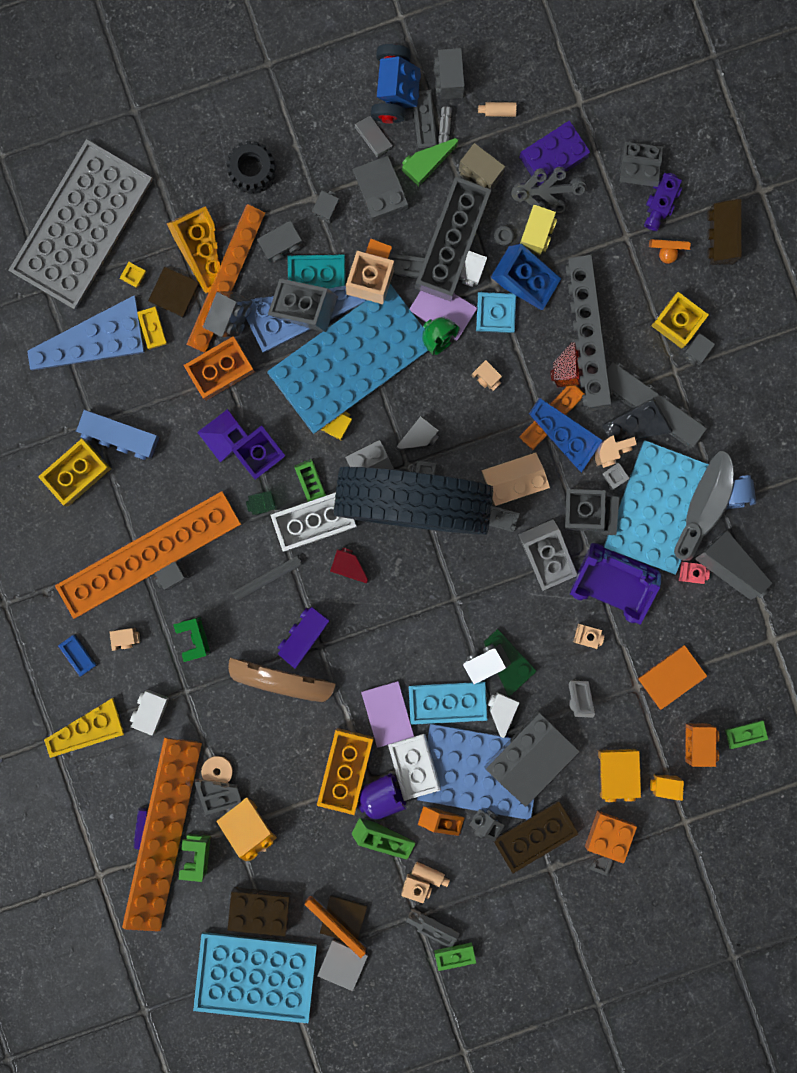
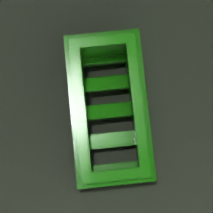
M312 459L294 465L308 502L326 496ZM311 467V470L303 473L300 472L302 469ZM314 474V477L303 480V477ZM317 482L316 485L306 488L307 484ZM319 488V492L309 495L308 492Z

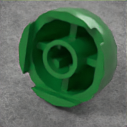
M438 317L434 320L429 319L423 326L422 341L432 355H438L451 344L450 339L452 336L457 337L460 327L446 317Z

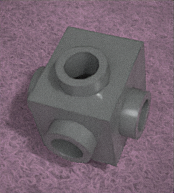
M481 809L474 815L470 826L475 829L474 833L482 839L484 837L494 842L505 825L496 819L498 815L490 810L485 812Z

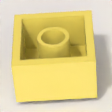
M533 205L520 244L526 247L532 254L540 256L542 251L546 252L551 239L548 233L552 234L557 219L554 218L556 212L537 205Z

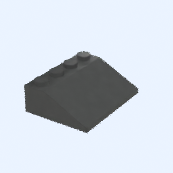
M537 711L484 767L526 807L579 751Z

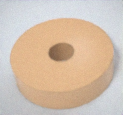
M223 756L210 757L202 766L203 780L228 783L233 774L232 764ZM215 768L220 769L221 773L219 775L214 773Z

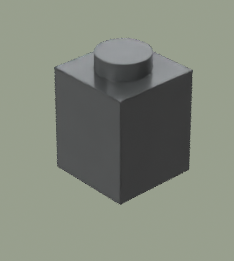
M321 190L312 210L313 216L331 223L340 203L337 195L328 190L327 192Z
M700 333L697 334L683 353L686 356L685 360L692 365L701 364L715 344Z

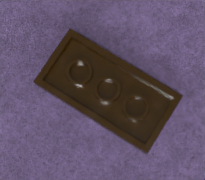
M558 800L532 815L529 819L522 821L499 835L494 843L511 872L515 873L579 834Z

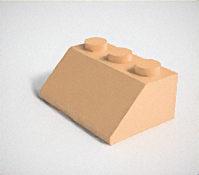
M537 453L482 470L486 484L493 486V506H498L550 488Z

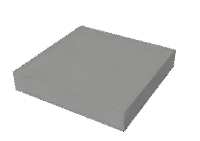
M333 939L317 976L353 991L368 954L360 958L346 944Z

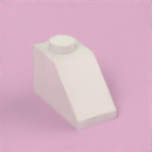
M469 251L459 280H462L464 285L473 287V285L477 286L487 257Z
M497 692L495 696H491L488 706H490L489 710L500 737L504 738L519 702Z

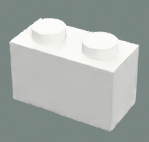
M150 690L141 693L137 702L140 704L139 708L133 712L130 719L133 722L131 727L153 736L157 731L169 698Z

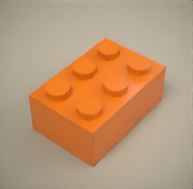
M234 336L184 365L205 401L255 372Z

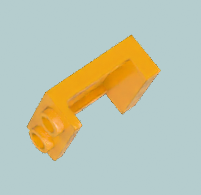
M637 749L598 750L601 778L600 797L605 799V802H616L617 799L624 798V801H636V798H641L639 751Z
M245 798L216 821L239 858L244 861L254 859L258 852L263 848L270 847L277 838L269 830L256 810L258 808L256 804L249 798Z

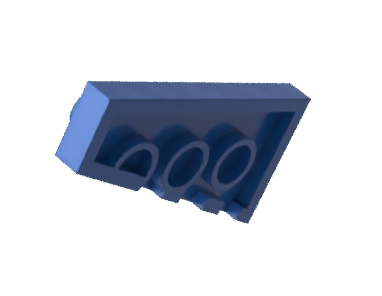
M541 398L537 400L529 412L532 419L573 465L582 472L603 440Z

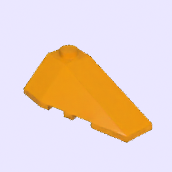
M205 206L167 223L202 289L205 293H208L220 267V262L217 255L218 248L215 241L214 222Z

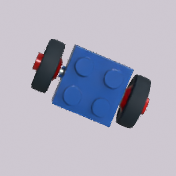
M383 44L377 47L376 58L380 61L377 98L385 101V103L372 106L371 118L383 123H399L405 119V108L417 107L421 69L410 63L411 50L397 44Z

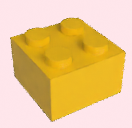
M677 292L651 326L682 349L709 314Z

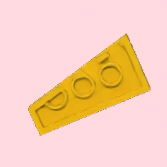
M111 698L44 739L49 757H55L124 735L114 698Z

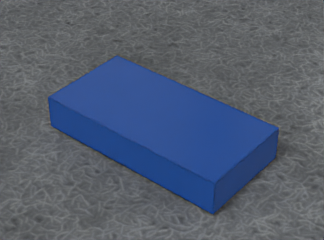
M75 634L58 645L80 677L97 666Z

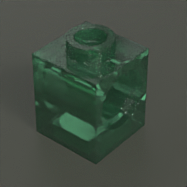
M272 491L248 496L249 501H246L247 510L252 512V515L276 510Z

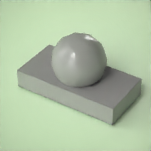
M570 681L571 699L569 706L574 711V716L593 718L595 711L589 681Z

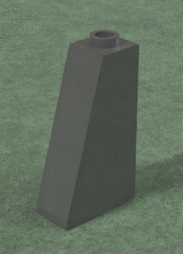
M728 531L717 536L695 557L700 564L750 600L757 596L762 598L768 593L767 588L772 584Z

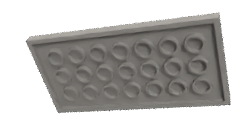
M86 139L8 271L76 310L153 181V178Z

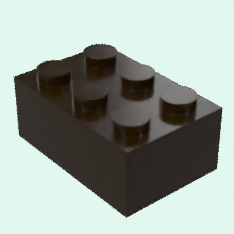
M233 887L227 931L286 936L291 893Z

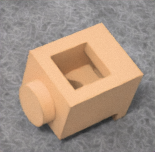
M486 360L471 375L473 378L477 376L479 378L477 381L484 388L488 387L493 391L501 384L499 380L502 376Z
M578 624L573 642L597 649L598 645L602 646L604 635L601 634L602 630ZM590 633L594 636L591 641L587 639V635Z
M136 628L110 631L112 651L118 650L119 646H121V649L133 648L132 644L140 643V634L136 632Z

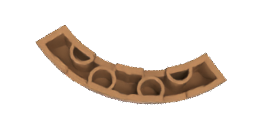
M234 658L229 660L228 669L234 681L285 696L324 702L330 698L336 685L323 679L299 676L263 667L262 665Z

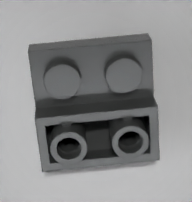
M624 142L620 161L619 182L658 187L663 147Z

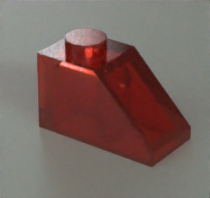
M575 342L570 343L553 362V370L550 371V375L557 388L580 385L577 358L579 353L576 350Z

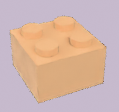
M357 251L346 283V295L384 304L394 272V261Z

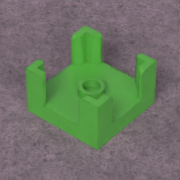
M187 834V839H183L182 850L194 851L195 856L194 863L184 864V870L179 872V880L197 882L204 880L207 875L211 836Z

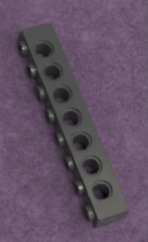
M592 255L568 258L569 265H566L567 277L571 276V283H568L569 295H573L574 301L570 302L572 313L576 314V320H573L574 332L578 331L579 337L575 339L576 350L581 352V357H577L579 369L583 368V376H580L581 388L585 387L586 394L582 395L583 405L588 407V411L612 408ZM579 275L586 276L583 281H577L576 278ZM582 293L588 294V297L584 300L578 298ZM585 311L591 313L588 318H582L581 314ZM586 330L593 331V334L590 337H585L583 335L584 331ZM589 348L596 350L595 354L591 356L586 355L585 352ZM591 367L598 368V372L595 374H589L588 369ZM597 385L601 389L598 393H592L590 391L591 387Z

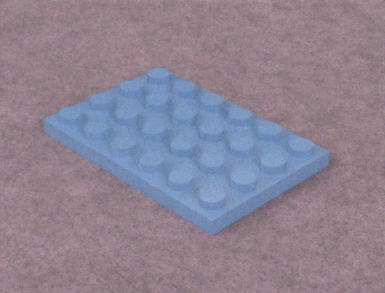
M430 724L427 742L441 790L419 796L417 800L476 811L479 809L485 812L490 810L498 815L529 819L531 817L534 802L533 799L525 807L484 767L511 738H502L498 735Z

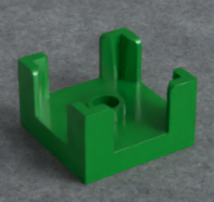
M201 617L173 625L177 634L188 630L192 632L191 639L196 648L182 653L184 662L211 654Z

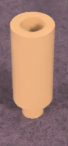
M485 102V105H478V113H485V116L516 117V102Z
M417 861L411 872V875L438 887L440 885L447 887L450 882L449 879L444 877L445 874Z

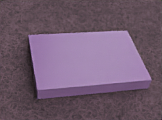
M420 291L410 307V311L425 322L438 317H446L455 322L460 327V331L456 338L454 336L451 338L456 341L477 310L475 306L456 294H453L450 302Z
M398 681L361 692L377 748L414 737Z

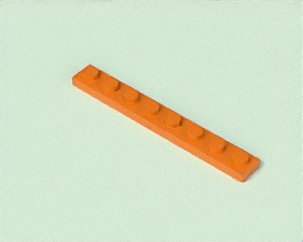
M249 204L246 205L186 345L203 353L206 352L213 332L203 328L216 292L232 291L265 212Z

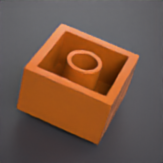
M686 723L685 762L692 767H716V762L719 761V751L716 750V742H719V731L716 730V727L710 724Z
M597 810L585 848L587 851L624 863L637 827L632 822Z

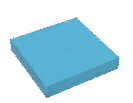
M478 292L476 331L514 333L516 295Z

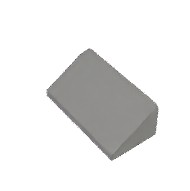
M371 116L355 124V129L377 158L393 147Z

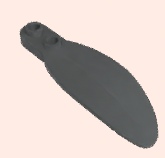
M719 451L713 457L691 499L686 517V526L674 549L675 556L680 560L689 561L694 557L702 538L717 524L729 504L734 486V465L731 456L726 451ZM696 531L697 535L693 537V533Z

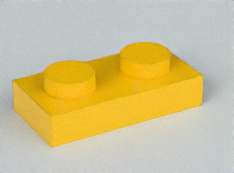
M152 307L137 312L147 348L150 350L167 345L157 308Z

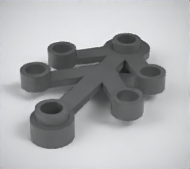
M557 167L547 178L546 171L539 168L526 183L520 182L515 184L511 194L516 201H526L532 207L537 205L546 209L544 202H539L533 197V195H539L554 207L556 213H562L565 211L564 201L558 200L552 194L572 192L573 194L581 195L586 190V184L583 178L576 177L572 179L570 184L553 185L557 180H563L566 177L565 169ZM537 182H543L539 187H533Z

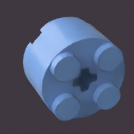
M750 475L741 476L738 480H734L733 492L726 509L745 507V503L750 502V506L756 504L754 482Z

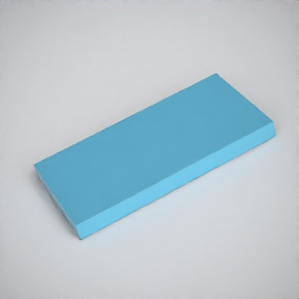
M469 682L409 686L411 724L487 721L485 682H478L476 684Z

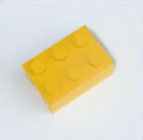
M80 439L38 477L63 506H70L110 471L111 468L87 440Z

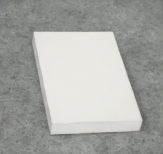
M425 734L388 745L404 801L441 790Z

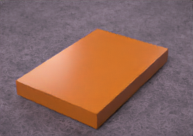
M683 645L637 679L657 707L662 710L705 679L707 675L686 646Z

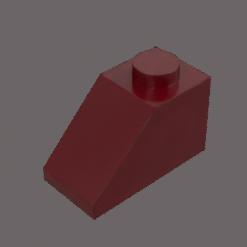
M343 547L341 551L337 550L330 572L367 583L368 578L356 555H352L353 551Z

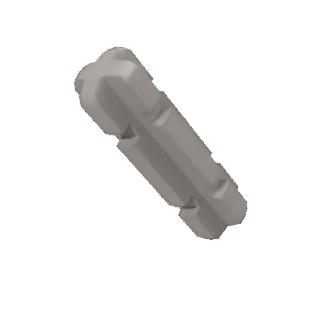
M442 107L439 144L449 141L451 107Z

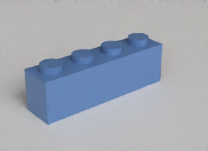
M86 410L83 411L76 432L81 433V438L89 441L92 438L98 439V444L110 447V444L118 446L116 450L126 454L128 450L135 453V457L146 460V457L152 459L159 439L158 436Z

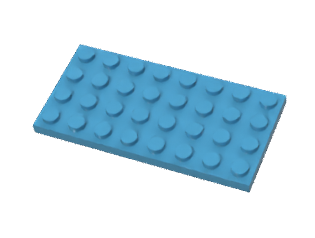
M390 284L384 304L366 300L327 328L326 332L317 335L268 370L267 373L311 432L315 434L428 352L422 341L424 328Z

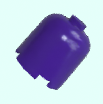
M390 773L361 789L358 806L362 813L365 812L371 819H382L406 809V800L404 801L401 789H397L394 783L397 781L394 774Z

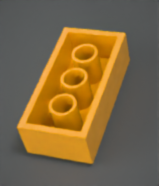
M336 728L317 806L355 815L373 737Z

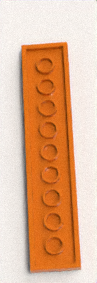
M221 491L58 583L55 587L73 619H76L152 576L155 572L174 561L182 559L235 529L241 523L225 494Z
M164 737L122 925L125 930L160 931L202 745L200 742Z

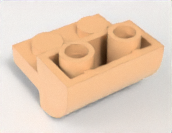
M614 435L604 440L595 452L597 466L602 465L605 468L616 464V460L620 458L621 454L632 451V447L637 445L635 437L617 443L615 442Z

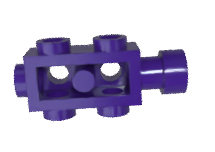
M664 173L659 178L658 187L653 186L656 189L654 196L650 195L647 200L646 206L649 207L647 212L651 214L647 217L644 226L649 230H659L661 218L665 219L667 215L671 216L675 207L672 204L674 198H678L681 193L682 187H680L682 180L672 173ZM666 183L672 185V188H668ZM659 200L661 202L665 201V205H660Z

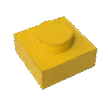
M128 262L120 279L138 289L146 271Z

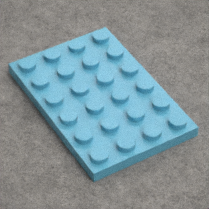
M644 440L619 504L617 534L607 536L604 548L676 575L681 560L675 556L674 549L686 526V517L691 499L709 464Z
M202 932L193 1011L308 1023L317 944Z

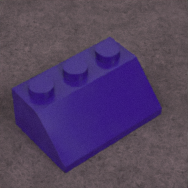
M313 606L310 609L306 607L300 616L302 620L299 625L295 623L290 629L289 633L291 636L289 639H283L278 646L280 650L278 655L293 668L300 664L331 620Z

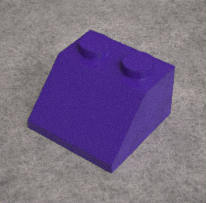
M262 425L231 449L255 480L285 457L284 453Z

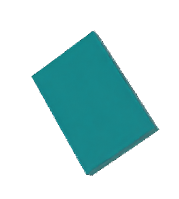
M345 255L288 256V280L328 289L345 286Z

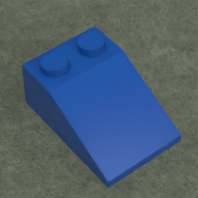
M522 244L508 247L491 276L505 290L540 310L545 308L561 280L559 276Z

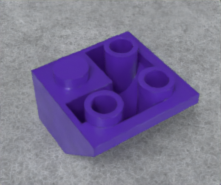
M228 409L197 432L220 463L232 455L233 451L231 449L248 436Z

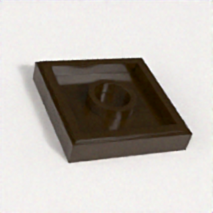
M164 267L148 302L184 318L199 286V282Z
M330 895L326 910L358 940L367 905ZM322 923L320 934L340 939Z

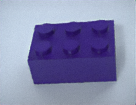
M569 120L521 151L519 158L531 176L534 175L537 169L542 168L546 171L548 178L557 167H563L565 172L574 168L588 158L590 151ZM537 182L536 184L539 187L543 182Z

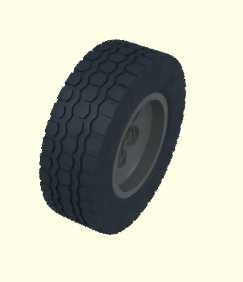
M340 467L334 502V516L426 530L487 535L491 516L493 486L469 480L417 472L365 467Z

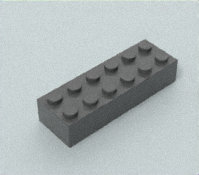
M455 176L417 278L415 289L451 302L467 254L470 251L488 202L491 189Z

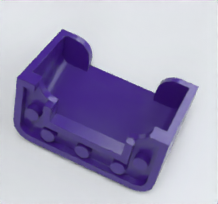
M591 543L572 585L570 595L577 600H585L589 596L624 610L623 614L627 621L641 625L660 589L661 573L649 565L606 549L600 544Z

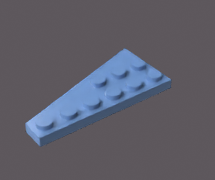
M346 286L329 289L338 296L331 319L365 302V299L346 295ZM273 297L252 299V310L249 316L246 317L263 353L311 330L269 316L268 312Z
M134 295L28 350L30 370L145 353L140 321L137 314L136 296Z

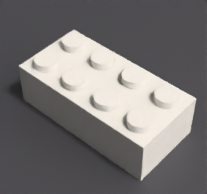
M336 493L271 515L283 552L357 527L353 519L334 516Z

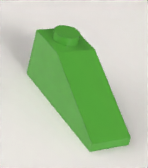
M454 138L416 152L412 157L409 155L402 162V172L419 187L458 146V140Z
M359 818L352 832V836L358 846L406 860L416 844L414 841L376 822Z

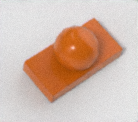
M649 240V247L661 248L659 257L666 264L676 261L678 257L677 249L690 250L691 243L685 241Z

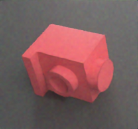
M681 562L679 581L704 584L705 580L708 581L710 570L706 569L702 564ZM694 570L699 571V575L697 577L693 575Z

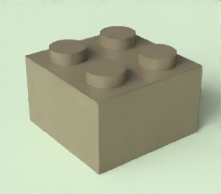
M475 143L461 159L459 165V172L462 178L466 181L471 180L477 185L491 189V191L502 178L505 169L503 164Z

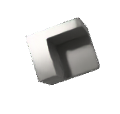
M619 463L602 473L610 485V490L615 489L630 479Z

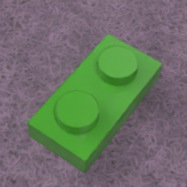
M762 720L725 730L730 749L768 740L764 721Z
M472 942L434 950L438 971L476 963Z

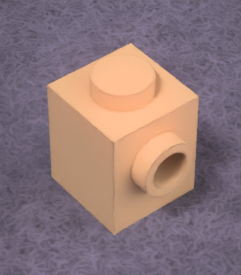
M407 874L401 896L424 903L425 898L429 899L432 888L429 887V882Z

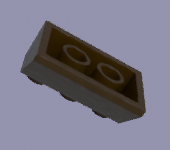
M741 199L714 203L708 209L707 220L710 221V228L707 231V239L710 240V247H708L707 257L710 259V265H733L741 258Z

